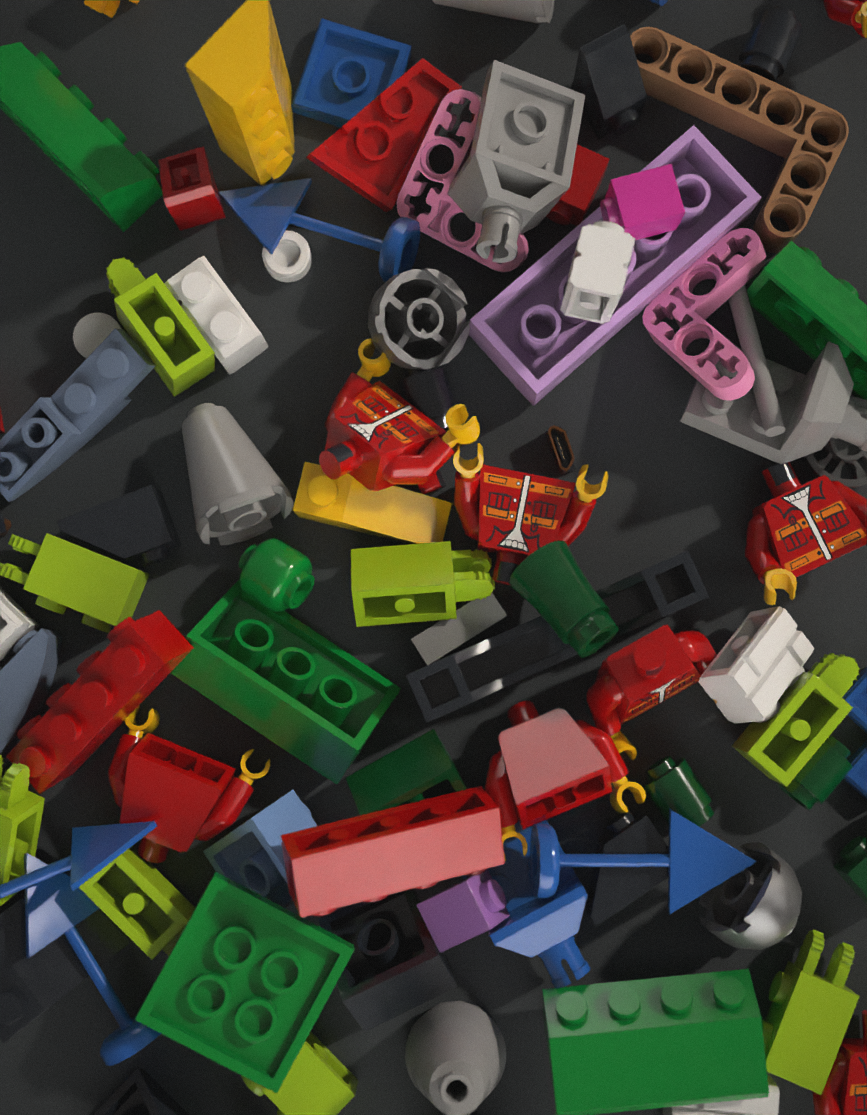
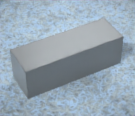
M493 593L487 599H475L456 610L457 619L441 620L411 639L427 665L439 660L507 616Z

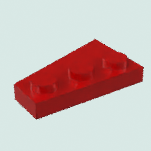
M422 58L306 158L385 212L392 210L398 199L400 190L441 101L448 93L453 90H459L462 86Z

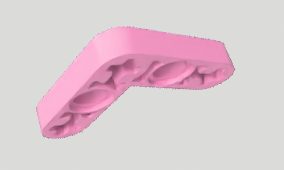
M464 89L453 90L444 97L438 107L398 195L397 211L400 217H407L418 221L420 231L493 270L509 272L521 266L527 258L529 251L528 241L523 233L518 235L517 257L510 262L497 263L492 262L495 247L491 246L487 259L482 258L475 249L481 234L482 224L475 222V233L467 241L456 239L450 230L452 218L463 211L448 195L449 187L471 153L481 97L475 92ZM466 99L471 101L469 110L475 116L472 123L463 121L460 124L456 135L465 137L463 146H461L452 138L439 136V132L442 127L447 131H452L457 120V116L451 112L452 106L454 104L463 105ZM441 144L449 147L454 154L453 167L445 174H438L433 171L428 159L431 150ZM422 173L429 180L441 182L444 186L441 192L436 187L430 189L426 197V203L432 206L431 212L420 213L416 217L413 215L415 206L409 203L411 196H420L427 185V182L418 181V177Z
M749 228L735 229L724 235L652 300L645 308L642 316L645 328L657 345L714 396L728 401L739 399L748 393L755 380L754 371L745 354L711 326L706 319L755 276L765 264L766 252L760 237ZM738 251H741L742 253L749 252L744 257L739 254L734 255ZM722 266V268H723V270L725 271V273H726L727 270H728L729 272H728L726 275H723V273H722V271H721V269H720L719 267ZM702 280H716L715 287L709 293L701 296L692 294L694 287ZM665 317L671 320L675 318L680 329L675 334L674 330L666 322L660 321ZM707 338L710 340L709 346L701 354L696 356L685 354L687 346L695 339ZM720 360L722 366L729 372L734 373L737 371L738 374L732 379L726 376L721 377L715 365Z

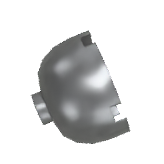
M412 269L392 276L376 291L369 306L368 329L374 346L381 354L383 351L390 362L401 368L428 370L449 363L463 349L470 332V321L466 322L464 305L468 304L464 293L452 278L436 269Z
M747 842L739 847L746 851L745 855L757 862L701 895L699 904L706 908L705 918L700 916L699 918L701 924L725 943L735 948L762 950L776 944L793 931L801 909L802 890L794 870L783 858L761 842Z

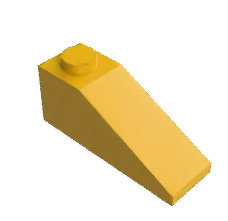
M305 462L293 511L299 518L408 544L443 542L452 503L395 485L380 491H371L349 473L334 480L324 474L320 465Z

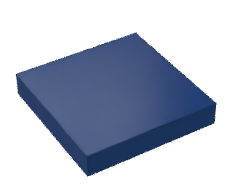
M321 18L291 105L293 113L342 127L406 72L412 55V46Z

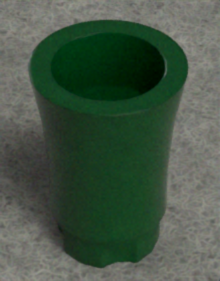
M554 541L537 549L525 558L511 575L510 586L536 609L562 642L569 644L581 658L597 652L598 649L611 641L616 635L619 628L611 619L609 608L595 592L581 571L565 541Z

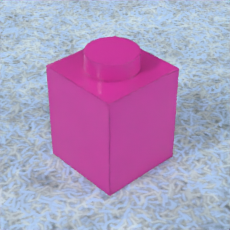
M672 164L611 179L605 199L601 200L600 203L603 221L620 225L624 228V232L631 234L635 240L677 230L685 214Z

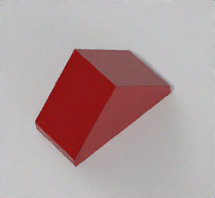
M204 146L159 160L163 200L180 231L226 217Z

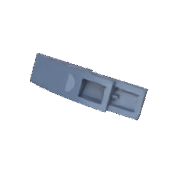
M115 328L50 398L40 397L0 440V493L8 502L14 501L42 481L97 435L131 401L128 397L129 393L156 366L125 330Z
M41 628L38 632L36 630L28 632L14 646L13 652L16 655L3 668L0 666V754L4 758L2 760L4 762L2 767L9 761L6 757L8 753L21 741L16 736L17 732L27 722L39 715L51 688L62 643V636L56 630Z

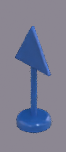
M312 178L219 192L220 197L271 255L275 251L288 225L292 224L379 251L378 270L381 279L385 283L392 276L411 270L414 265L420 241V225L416 220L407 217L398 218L391 224L384 240L295 213L312 183Z
M669 809V854H559L556 831L548 824H534L530 838V876L532 892L535 898H548L555 894L559 883L560 867H669V914L757 862Z
M155 821L74 827L72 828L71 856L1 884L0 899L68 870H71L70 886L74 891L151 832L157 825Z
M28 853L24 854V875L48 865ZM61 873L25 888L27 958H30L62 934L66 936L119 1024V1027L107 1036L100 1047V1055L106 1066H112L143 1049L161 1033L136 1021V1016L133 1018L129 1016L75 926L98 910L99 907L79 887L73 891L70 886L71 877Z

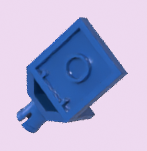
M544 820V821H542V822H540V823H537V824H548V825H549V823H548L547 820ZM518 821L515 824L516 832L522 834L528 843L526 856L524 857L521 841L518 838L509 837L503 842V851L506 857L505 864L487 868L491 878L497 881L503 889L506 897V908L510 914L505 920L488 930L489 936L496 946L531 958L537 955L546 967L554 988H562L571 984L568 974L561 963L562 959L568 962L577 980L585 976L591 969L587 960L583 958L573 936L578 933L588 894L572 867H560L559 883L555 894L548 898L534 897L530 876V838L533 826L522 829ZM559 844V854H565ZM462 875L464 879L470 877L467 875Z

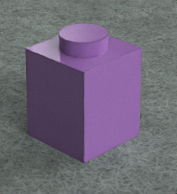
M488 869L481 874L470 876L441 890L417 904L439 953L492 929L510 916L506 908L504 891L499 883L491 878Z

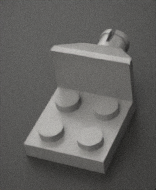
M493 60L486 73L470 156L451 183L448 195L471 221L482 224L481 234L476 246L477 253L482 258L487 259L490 254L491 245H495L492 262L505 263L512 261L516 257L518 235L537 227L570 188L585 94Z
M829 341L806 375L766 359L786 428L784 433L774 437L765 435L752 388L739 399L731 401L721 400L714 396L698 380L695 382L680 422L781 465L822 450L831 437L849 442L867 452V409L849 400L854 383L838 345ZM720 360L715 365L721 377L726 376L732 379L738 374L737 371L734 373L729 372L722 366Z

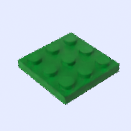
M215 871L139 1009L135 1020L255 1083L278 1093L354 952V945L302 917L300 918L299 915Z

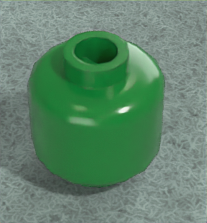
M271 538L259 545H251L246 549L239 561V568L241 569L240 587L248 596L271 611L281 612L288 608L295 609L307 599L312 591L315 578L312 575L310 560L307 556L280 539Z

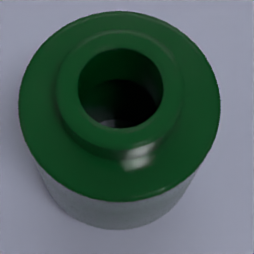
M830 735L787 787L780 783H777V785L800 806L810 811L816 802L822 805L853 768L846 759L851 752Z
M669 755L646 769L645 773L649 778L642 786L668 826L669 809L699 827L714 815V811L709 805L712 799L684 758L674 761Z

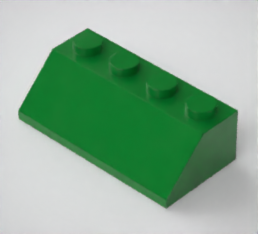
M21 42L0 46V109L122 232L126 231L163 196L162 188L156 180V177L160 174L158 168L142 151H138L133 155L123 145L127 138L108 117L100 122L90 112L94 105L75 84L67 89L58 80L62 73L42 51L34 56Z
M790 241L768 263L748 288L747 295L750 305L814 361L828 341L838 345L854 383L851 393L858 398L867 400V305L859 299L857 290L849 282L840 278L836 279L822 267L821 260L813 251L803 246L798 247L793 241Z
M239 580L186 635L185 638L194 649L170 672L337 785L401 690L400 687L287 612L271 611L248 596L240 587Z
M749 969L542 989L543 1021L556 1115H595L766 1098L769 1095L762 1020Z

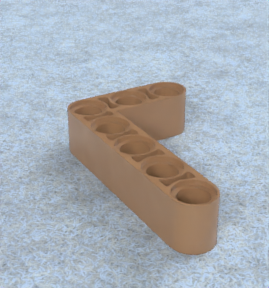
M642 27L634 31L630 37L635 55L646 54L655 61L654 63L645 64L637 60L647 95L785 158L753 227V231L760 237L765 251L771 253L780 252L790 241L794 242L807 225L847 140L849 133L848 122L842 114L828 106L660 29ZM690 74L696 78L698 83H685L678 75ZM722 94H734L740 99L742 104H731L724 99ZM774 113L779 115L784 120L785 125L774 124L769 120L767 114ZM811 134H821L827 139L829 145L818 144L814 141ZM791 175L802 176L808 182L809 188L803 189L796 186L791 180ZM770 217H779L785 220L789 226V231L782 232L775 229L771 224Z

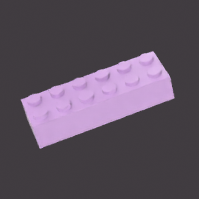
M694 125L641 170L645 171L672 164L685 214L677 230L635 240L630 263L627 267L628 272L623 293L610 322L600 324L566 316L560 311L571 262L583 226H588V224L593 225L597 221H603L601 206L470 319L469 336L532 406L538 403L643 311L652 300L724 235L741 225L750 216L762 198Z

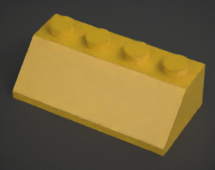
M246 0L185 64V67L221 151L259 185H265L271 177L277 179L288 169L292 162V155L295 153L293 111L291 107L293 102L292 86L269 0Z

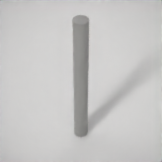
M720 266L723 275H726L729 271L727 270L725 273L722 266ZM743 285L728 299L742 352L747 357L754 371L755 380L752 389L765 435L774 437L784 433L786 428L745 285Z

